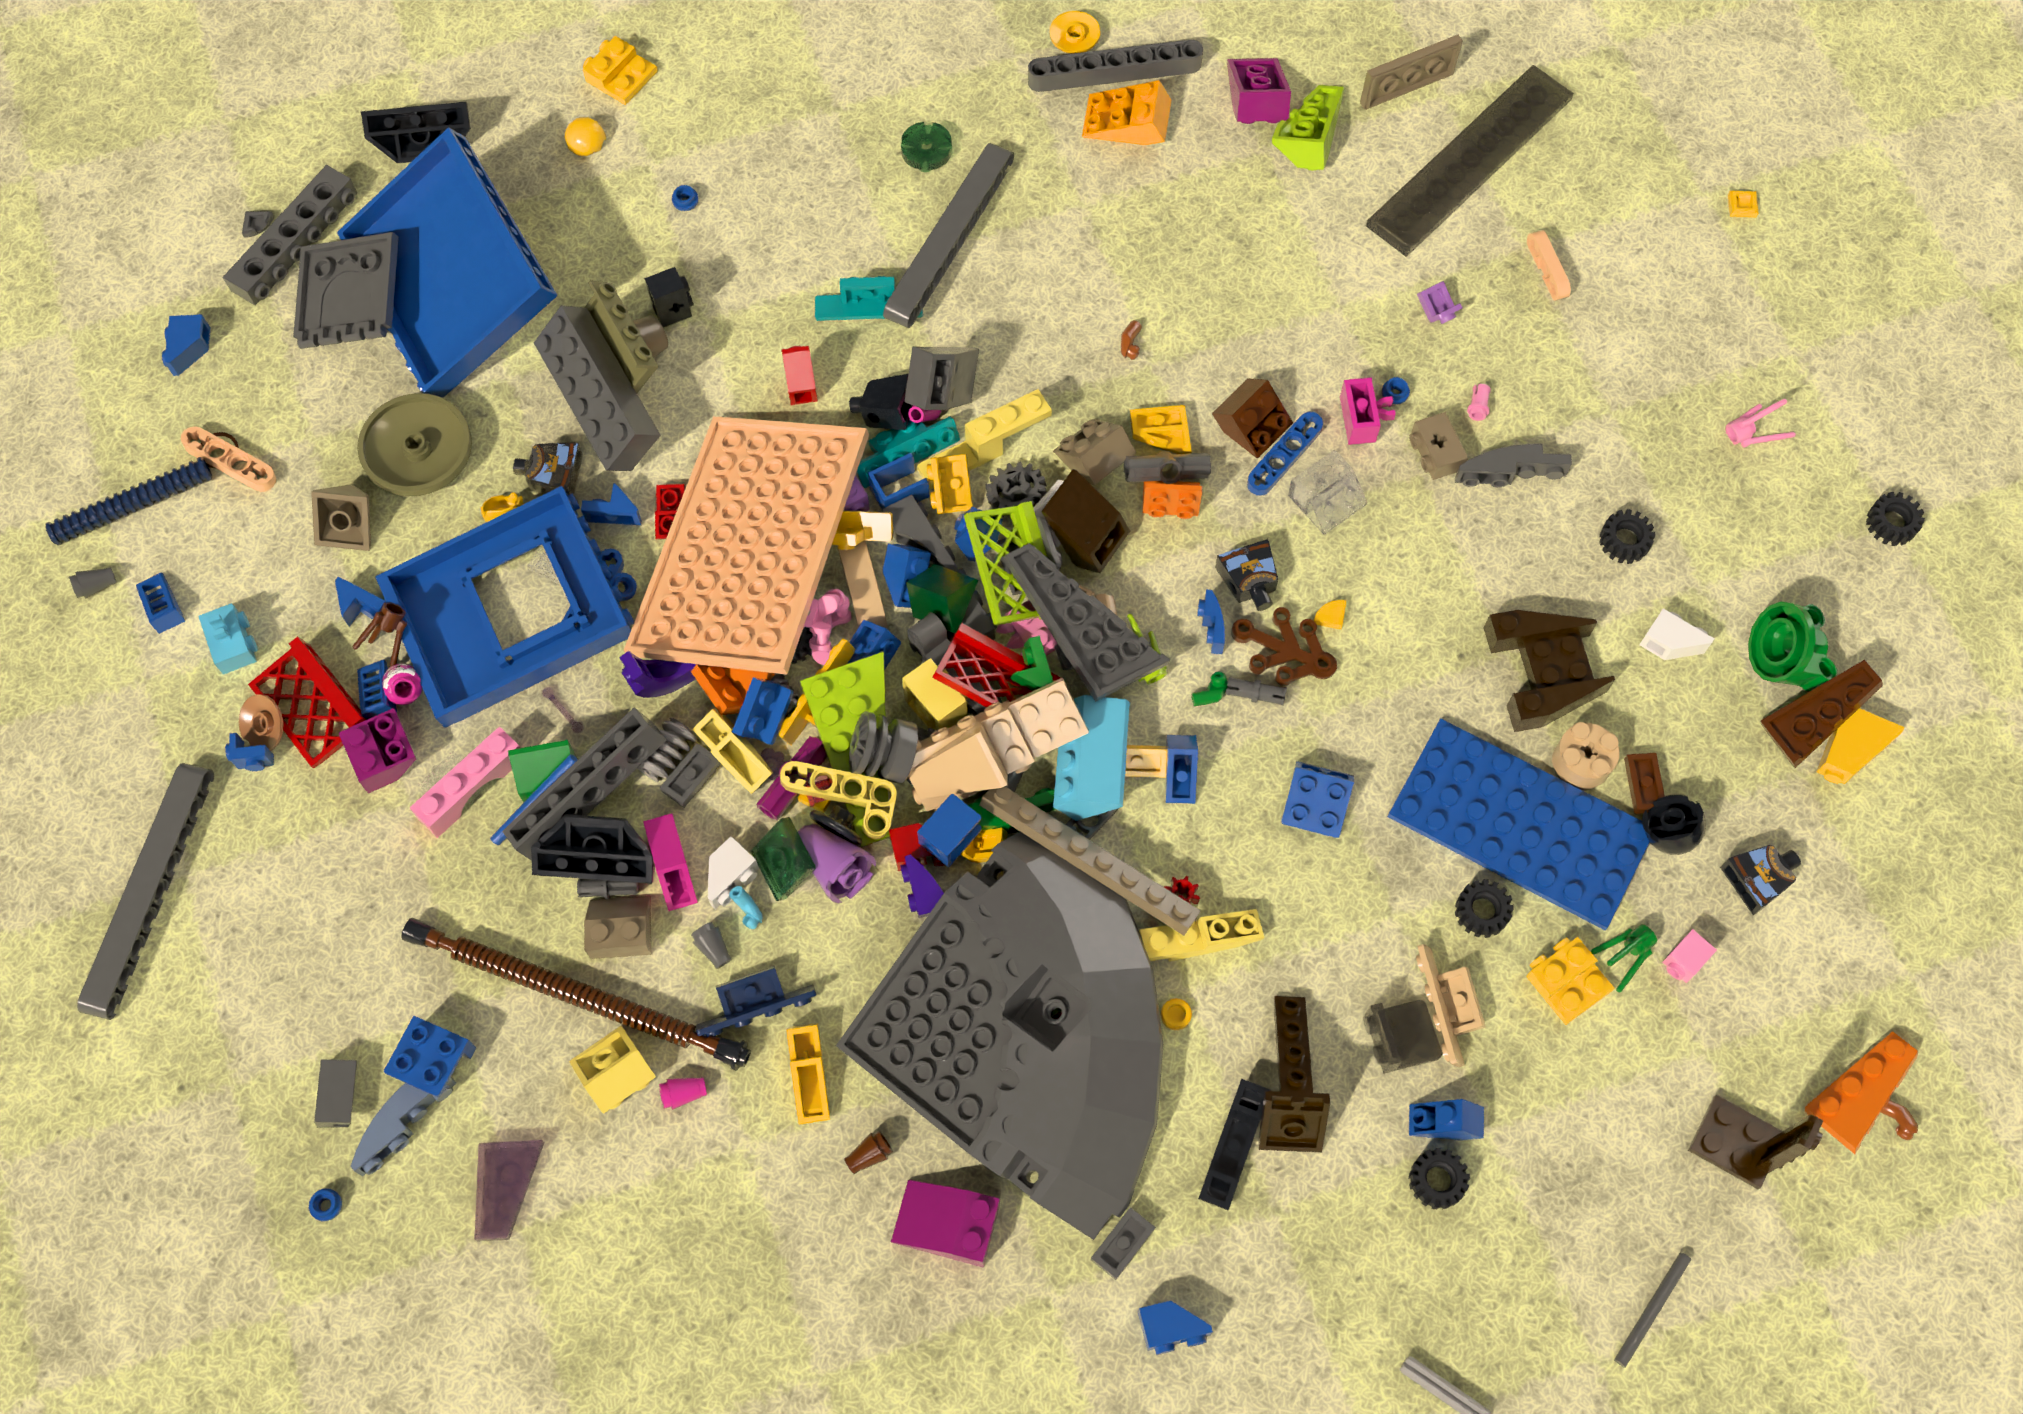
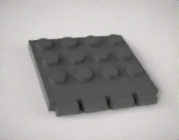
M389 232L301 247L293 337L297 339L300 349L318 347L319 345L340 344L342 341L347 343L365 340V338L386 337L387 328H392L399 236Z

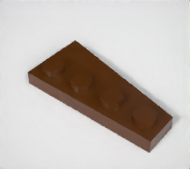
M1864 659L1760 721L1761 725L1793 767L1796 768L1883 686L1882 679Z

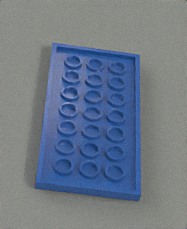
M1441 718L1387 816L1605 931L1650 843L1641 820Z

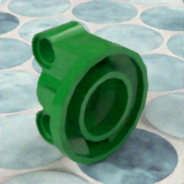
M1781 601L1769 605L1759 614L1751 628L1748 652L1753 670L1763 680L1800 686L1810 692L1838 675L1836 665L1827 657L1828 639L1825 633L1820 630L1824 626L1825 617L1820 608L1813 604L1801 606Z

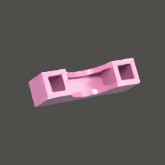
M498 727L410 807L411 811L438 838L461 817V812L466 802L481 786L493 779L504 778L512 770L508 750L519 749L520 746L502 728Z

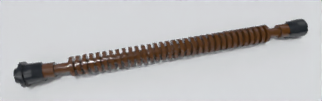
M413 917L406 922L402 930L401 938L406 942L431 947L436 950L442 948L450 951L453 960H458L477 969L479 968L505 980L508 979V981L515 982L526 988L529 987L531 990L544 993V995L551 996L552 998H558L560 1001H565L589 1012L594 1011V1014H601L602 1017H608V1019L615 1020L617 1023L623 1022V1025H630L631 1028H637L638 1031H644L646 1034L650 1035L652 1033V1036H659L660 1039H666L667 1042L672 1043L674 1041L675 1045L679 1046L681 1044V1047L685 1049L690 1044L703 1048L704 1053L710 1054L713 1058L731 1066V1070L737 1071L740 1066L745 1067L749 1060L751 1050L747 1049V1041L742 1040L738 1042L711 1035L708 1037L704 1035L698 1036L695 1032L696 1026L693 1024L688 1025V1022H681L680 1019H674L670 1015L659 1014V1011H652L651 1008H645V1006L638 1005L636 1002L630 1003L628 999L623 1000L620 996L616 997L615 994H609L607 991L594 988V986H587L586 983H580L578 980H573L565 975L544 969V967H537L536 964H530L528 961H523L505 952L502 953L499 950L466 939L463 936H460L457 940L445 937V933Z

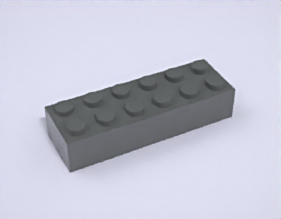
M561 305L534 341V345L605 470L632 471L661 434L636 391L632 388L629 379L588 309L585 307Z

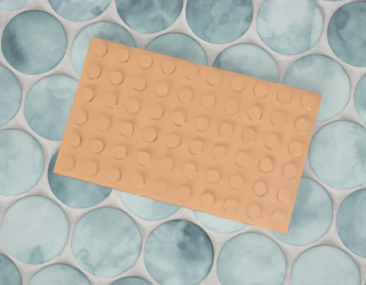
M713 416L626 642L624 652L630 651L639 658L788 674L869 437L867 429Z

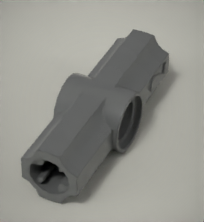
M1162 451L1156 455L1126 456L1124 461L1125 480L1127 482L1163 481L1166 484H1173L1185 479H1206L1211 474L1210 456L1208 453L1172 454L1168 451ZM1172 463V467L1168 471H1162L1165 465Z

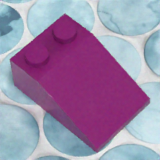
M1278 58L1227 59L1232 107L1237 122L1252 124L1255 121H1266L1268 123H1279L1281 120L1286 121L1289 118L1291 89Z
M908 1180L891 1243L984 1268L1000 1207V1199L969 1190Z

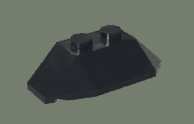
M467 102L361 111L365 139L396 163L412 162L448 127L466 137L471 129Z
M565 814L531 847L532 875L653 883V857L651 850L626 818Z

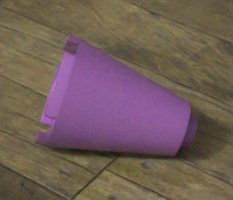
M816 824L805 825L796 834L795 846L832 902L842 903L839 899L845 896L849 899L853 898L870 881L873 875L870 872L872 864L876 867V860L866 850Z

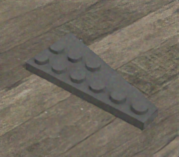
M1030 543L1005 555L1004 562L1095 702L1157 671L1170 662V659L1163 653L1160 655L1149 646L1150 642L1141 636L1139 638L1126 627L1127 623L1093 595L1089 596L1079 588L1080 584L1074 579H1068L1058 571L1056 565Z

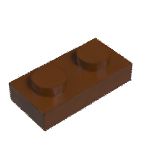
M1627 754L1624 761L1634 814H1642L1645 810L1648 813L1654 807V801L1665 797L1657 754Z

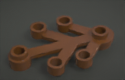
M1284 607L1277 608L1272 617V621L1278 626L1284 641L1255 629L1253 623L1247 619H1239L1233 623L1231 635L1236 642L1247 643L1252 640L1278 652L1265 657L1261 654L1253 655L1249 662V669L1254 674H1261L1265 669L1294 660L1305 665L1294 669L1288 666L1278 668L1275 680L1279 685L1287 686L1294 680L1310 675L1318 679H1328L1336 672L1337 661L1332 654L1322 650L1316 636L1317 625L1311 619H1304L1300 623L1298 630L1300 636L1306 639L1310 653L1300 649L1289 623L1291 614ZM1283 614L1286 617V619L1279 620L1277 618V615ZM1246 626L1248 631L1242 632L1238 627ZM1310 626L1312 631L1306 632L1303 627ZM1260 661L1263 666L1255 667L1253 662ZM1325 661L1328 666L1320 667L1318 662ZM1287 673L1290 678L1282 679L1280 674Z

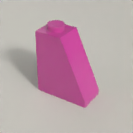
M673 814L643 821L668 912L698 903Z

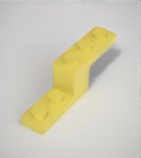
M1039 389L966 423L965 441L931 458L967 454L969 471L1003 455V439L1052 416V409ZM931 458L917 464V470L923 479H927L930 490L934 489V482L929 481L927 475V464H931Z

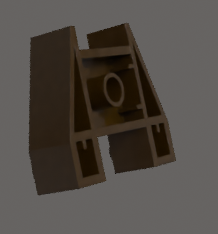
M1513 610L1489 615L1483 629L1490 652L1497 653L1519 649L1531 688L1529 691L1513 693L1507 704L1514 732L1544 727L1608 692L1615 681V677L1609 676L1594 679L1582 642V638L1591 635L1597 624L1596 619L1525 610Z

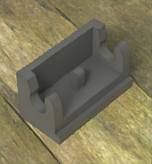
M321 1059L314 1119L317 1128L349 1127L351 1124L357 1060Z

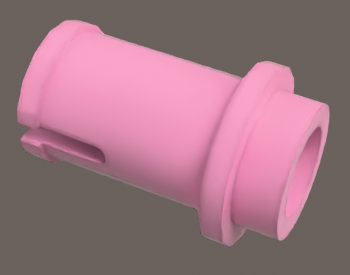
M1478 384V386H1473L1472 401L1467 408L1469 417L1473 420H1484L1489 414L1488 400L1491 388L1488 385Z

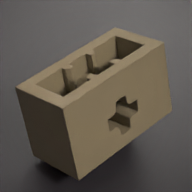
M1446 412L1415 421L1409 439L1414 450L1418 449L1421 455L1420 461L1424 472H1429L1432 480L1457 473L1459 466L1468 460V456Z

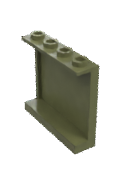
M590 280L588 284L594 295L585 308L590 312L629 379L632 388L638 393L659 366L612 283Z

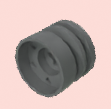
M863 712L857 721L851 738L849 770L856 774H861L864 771V774L870 777L874 776L878 770L881 779L900 784L903 783L910 773L916 754L918 742L917 725L912 721L894 718L888 725L887 718L884 715L879 714L875 716L872 712Z

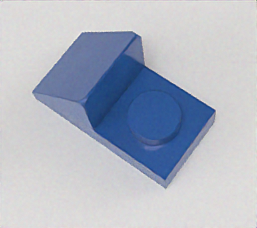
M613 483L610 502L602 499L582 500L581 512L587 522L641 526L642 520L638 508L615 483Z
M337 577L335 580L341 615L349 627L360 612L373 619L376 612H380L383 604L386 602L340 577Z

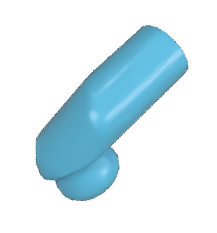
M736 886L730 891L729 896L746 913V916L742 919L743 924L749 929H756L758 923H762L763 914L752 897L741 886Z

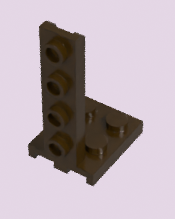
M1274 996L1279 1091H1265L1258 1138L1259 1150L1322 1153L1330 1109V1094L1313 1093L1305 997Z
M1715 1095L1688 1151L1752 1187L1760 1189L1768 1173L1777 1168L1782 1169L1786 1163H1792L1796 1157H1803L1810 1149H1816L1823 1136V1133L1819 1131L1823 1120L1816 1116L1808 1115L1782 1131L1722 1097Z

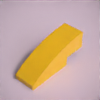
M814 1023L788 1027L786 1032L798 1123L800 1125L830 1120L819 1025Z

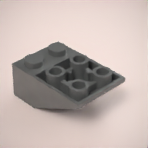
M912 346L905 402L924 410H948L971 403L979 348Z

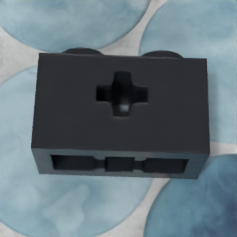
M675 267L644 278L653 310L663 328L692 317L690 307L694 306V303L689 293L688 282L684 275L679 276Z

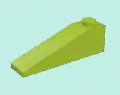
M1318 85L1303 99V105L1299 109L1294 108L1286 121L1281 120L1277 124L1272 137V144L1297 168L1311 171L1324 170L1332 145L1344 87Z

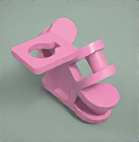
M831 589L818 600L813 599L809 609L810 613L807 615L804 627L810 628V632L813 633V637L809 641V647L812 649L814 660L821 665H825L833 648L829 641L832 628L848 623L852 619L851 611L848 609L850 606L849 598L839 589Z

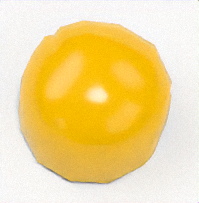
M590 117L576 118L567 126L565 131V141L568 149L578 156H589L594 152H599L603 141L606 140V134L601 125Z
M512 492L509 496H493L480 507L481 514L485 522H488L523 505L524 502L523 497H518L515 492Z

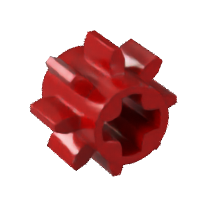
M1188 876L1180 880L1172 877V887L1164 886V888L1175 895L1179 891L1181 895L1178 897L1189 904H1198L1200 901V897L1194 895L1199 885H1192L1188 881ZM1186 893L1187 897L1184 899L1182 894Z

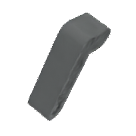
M930 612L908 629L909 645L913 652L917 651L923 657L921 659L923 663L931 658L936 665H939L951 643L947 639V631L941 620L934 613ZM955 653L958 660L965 659L964 657ZM972 666L963 667L967 676L976 675ZM954 668L946 669L950 676L958 677ZM980 682L971 683L972 687L977 691H984ZM997 697L998 701L1003 703L1001 698ZM970 698L966 700L970 715L975 716L984 712L985 706Z

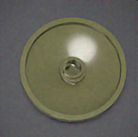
M407 394L384 403L368 417L359 434L357 445L358 457L367 476L381 489L400 496H421L442 489L462 472L471 454L472 436L463 414L448 400L431 394Z

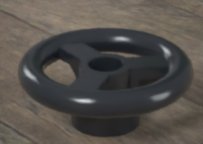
M836 805L830 815L817 810L810 812V818L824 829L856 846L862 844V838L851 829L856 816Z

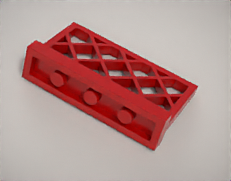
M961 623L932 677L986 708L999 702L997 697L1006 696L1007 700L1012 702L1016 700L1014 695L1024 696L1033 692L1010 678L1015 672L1031 668L1030 665L1025 664L1023 656ZM955 653L959 654L960 656L966 659L958 660ZM972 666L976 675L967 676L963 667ZM954 668L958 677L948 675L943 672V669ZM982 668L990 671L991 673L984 674ZM1051 672L1053 682L1061 678ZM997 680L1001 689L993 690L988 681ZM1007 681L1010 682L1011 684L1017 686V687H1016V688H1010L1009 685H1008V683H1007ZM980 682L984 691H977L972 687L971 683Z
M297 636L288 643L291 649L248 685L256 695L269 696L277 705H279L280 699L292 700L290 714H282L283 731L308 764L315 768L343 746L340 736H332L334 721L345 722L350 728L367 719L362 716L359 706L312 646ZM295 658L298 662L296 675L284 674L286 665ZM269 679H276L274 694L263 693L259 686ZM283 680H295L293 694H281ZM303 680L313 681L312 695H300ZM299 700H311L309 715H297ZM318 701H328L330 703L328 716L316 715ZM296 720H308L305 735H296L293 732ZM315 721H327L325 736L313 735ZM311 741H324L323 750L313 758L309 753Z

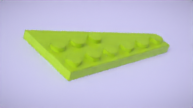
M884 652L800 681L832 769L851 772L849 770L850 743L857 721L863 712L868 711L874 713L875 716L881 714L886 717ZM877 770L875 775L872 777L881 779L879 777V771ZM849 782L844 787L845 792L850 796H857L861 793V787L856 782ZM885 788L877 789L874 792L875 798L879 802H887L888 790ZM845 803L847 811L856 816L852 825L855 833L862 838L861 848L890 837L889 830L880 839L867 837L862 829L866 807ZM873 817L868 821V826L872 831L879 832L885 828L883 820L879 817Z

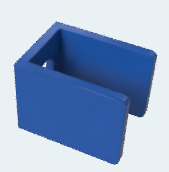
M912 453L868 472L870 490L881 509L910 495H913L917 503L930 497L929 483L926 478L888 496L881 489L915 472Z
M951 794L917 831L919 844L949 868L981 832L982 827L978 824L981 816L957 796Z

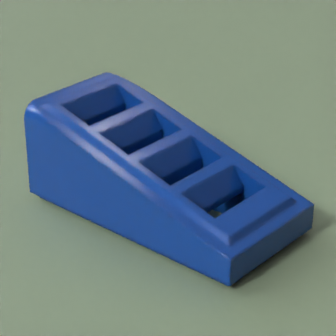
M162 572L136 584L149 623L159 634L185 622L179 605ZM158 586H161L160 589H158V590H156L155 592H153V593L147 595V593H146L147 591H149V590H151V589H153V588H156V587H158ZM164 595V597L151 603L152 600ZM168 605L167 607L155 612L156 609Z
M384 659L357 669L360 709L362 716L367 720L392 708L397 712L396 704L386 697L383 689V676L388 670L387 662ZM379 670V674L367 678L366 674ZM377 680L380 681V683L375 684L373 686L369 687L368 685L369 683L375 682ZM380 689V692H379V693H376V694H374V695H371V694H370L371 692H374V691H377V690ZM381 698V701H380V702L375 703V704H372V701H375V700H378V699Z

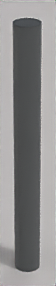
M1679 1253L1615 1357L1614 1361L1622 1367L1626 1368L1691 1262V1258L1686 1254Z

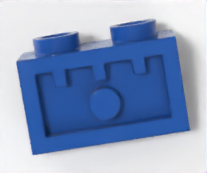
M863 620L850 640V644L855 648V652L847 664L884 652L885 670L900 647L901 641L888 629Z
M753 677L732 733L741 737L755 738L766 744L773 745L794 694L793 690L771 680Z

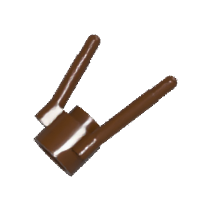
M385 602L380 612H376L371 623L353 644V649H358L371 632L372 634L368 640L370 644L375 641L381 631L392 633L394 630H397L390 667L396 665L403 631L407 626V623L403 621L406 614L405 610L395 603Z

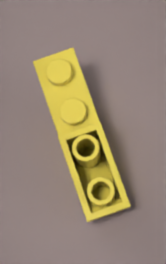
M1257 909L1200 917L1197 921H1194L1184 936L1168 925L1139 930L1150 961L1168 959L1169 962L1240 947L1265 938Z

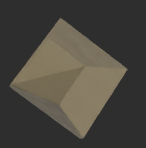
M352 484L313 490L311 495L314 545L370 551L369 495Z

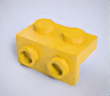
M967 454L931 458V464H927L928 480L934 482L935 492H930L932 509H937V514L968 511L973 506Z

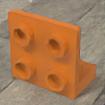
M1144 481L1142 513H1148L1152 517H1163L1165 514L1177 515L1181 519L1198 516L1202 486H1200V482L1177 481L1173 484H1166L1163 481Z
M696 664L691 671L721 715L740 712L753 677L771 680L775 673L700 664Z

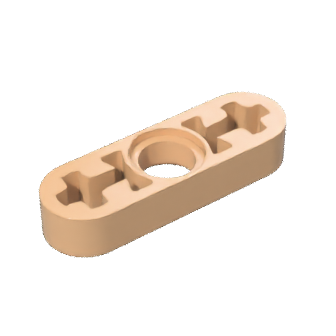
M1541 230L1528 234L1527 246L1538 269H1542L1544 274L1542 276L1553 300L1556 301L1569 297L1571 288L1568 277L1546 232Z

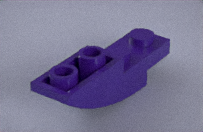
M911 855L904 856L905 864L900 865L904 883L910 882L912 894L907 895L911 913L917 911L918 918L927 917L944 892L921 863Z

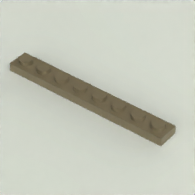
M1004 786L1002 788L990 789L982 797L981 807L1183 936L1201 912L1193 905Z

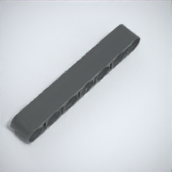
M1182 40L1036 58L1028 64V85L1033 91L1044 92L1192 74L1199 71L1202 66L1203 46L1197 40Z

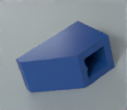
M202 314L169 316L168 327L164 331L166 350L162 352V361L173 376L182 374L209 350L211 328Z
M888 543L883 574L895 606L911 608L906 582L928 569L930 552L910 545Z
M1464 1099L1410 1104L1409 1136L1449 1140L1484 1138V1107Z
M1172 1301L1142 1307L1138 1310L1147 1351L1155 1349L1156 1355L1175 1351L1174 1345L1187 1342L1188 1347L1207 1343L1206 1337L1213 1333L1211 1325Z

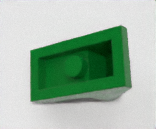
M1040 636L1028 638L1024 644L1025 648H1022V655L1025 664L1030 665L1031 668L1015 672L1010 678L1031 691H1035L1052 683L1053 679Z

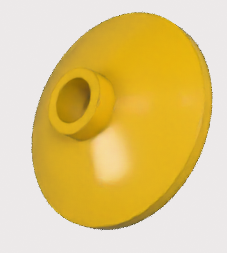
M1064 12L1052 21L1049 33L1050 39L1058 49L1066 53L1087 52L1098 43L1100 26L1094 17L1085 12Z

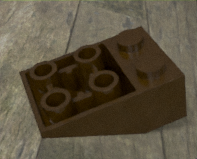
M1072 469L1041 511L1072 563L1079 568L1096 573L1102 572L1130 533V529L1120 512L1075 469Z

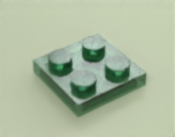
M790 817L781 818L751 850L776 901L788 898L816 869Z

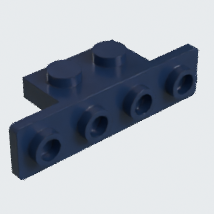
M775 966L716 985L725 1015L697 1024L696 1032L698 1036L704 1034L707 1037L709 1035L716 1036L721 1034L723 1028L735 1024V1027H742L752 1023L753 1017L762 1014L765 1017L777 1015L783 1011L782 1007L794 1004V1007L806 1005L812 1001L811 997L817 995L814 985L784 994Z

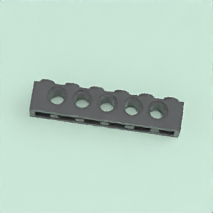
M325 165L222 277L230 291L255 306L260 300L265 299L276 282L283 280L287 275L288 269L295 262L300 261L301 247L317 242L327 226L336 222L339 213L347 205H351L354 202L357 191L351 178Z
M634 707L502 832L516 851L532 861V845L565 814L587 816L667 739L651 720Z

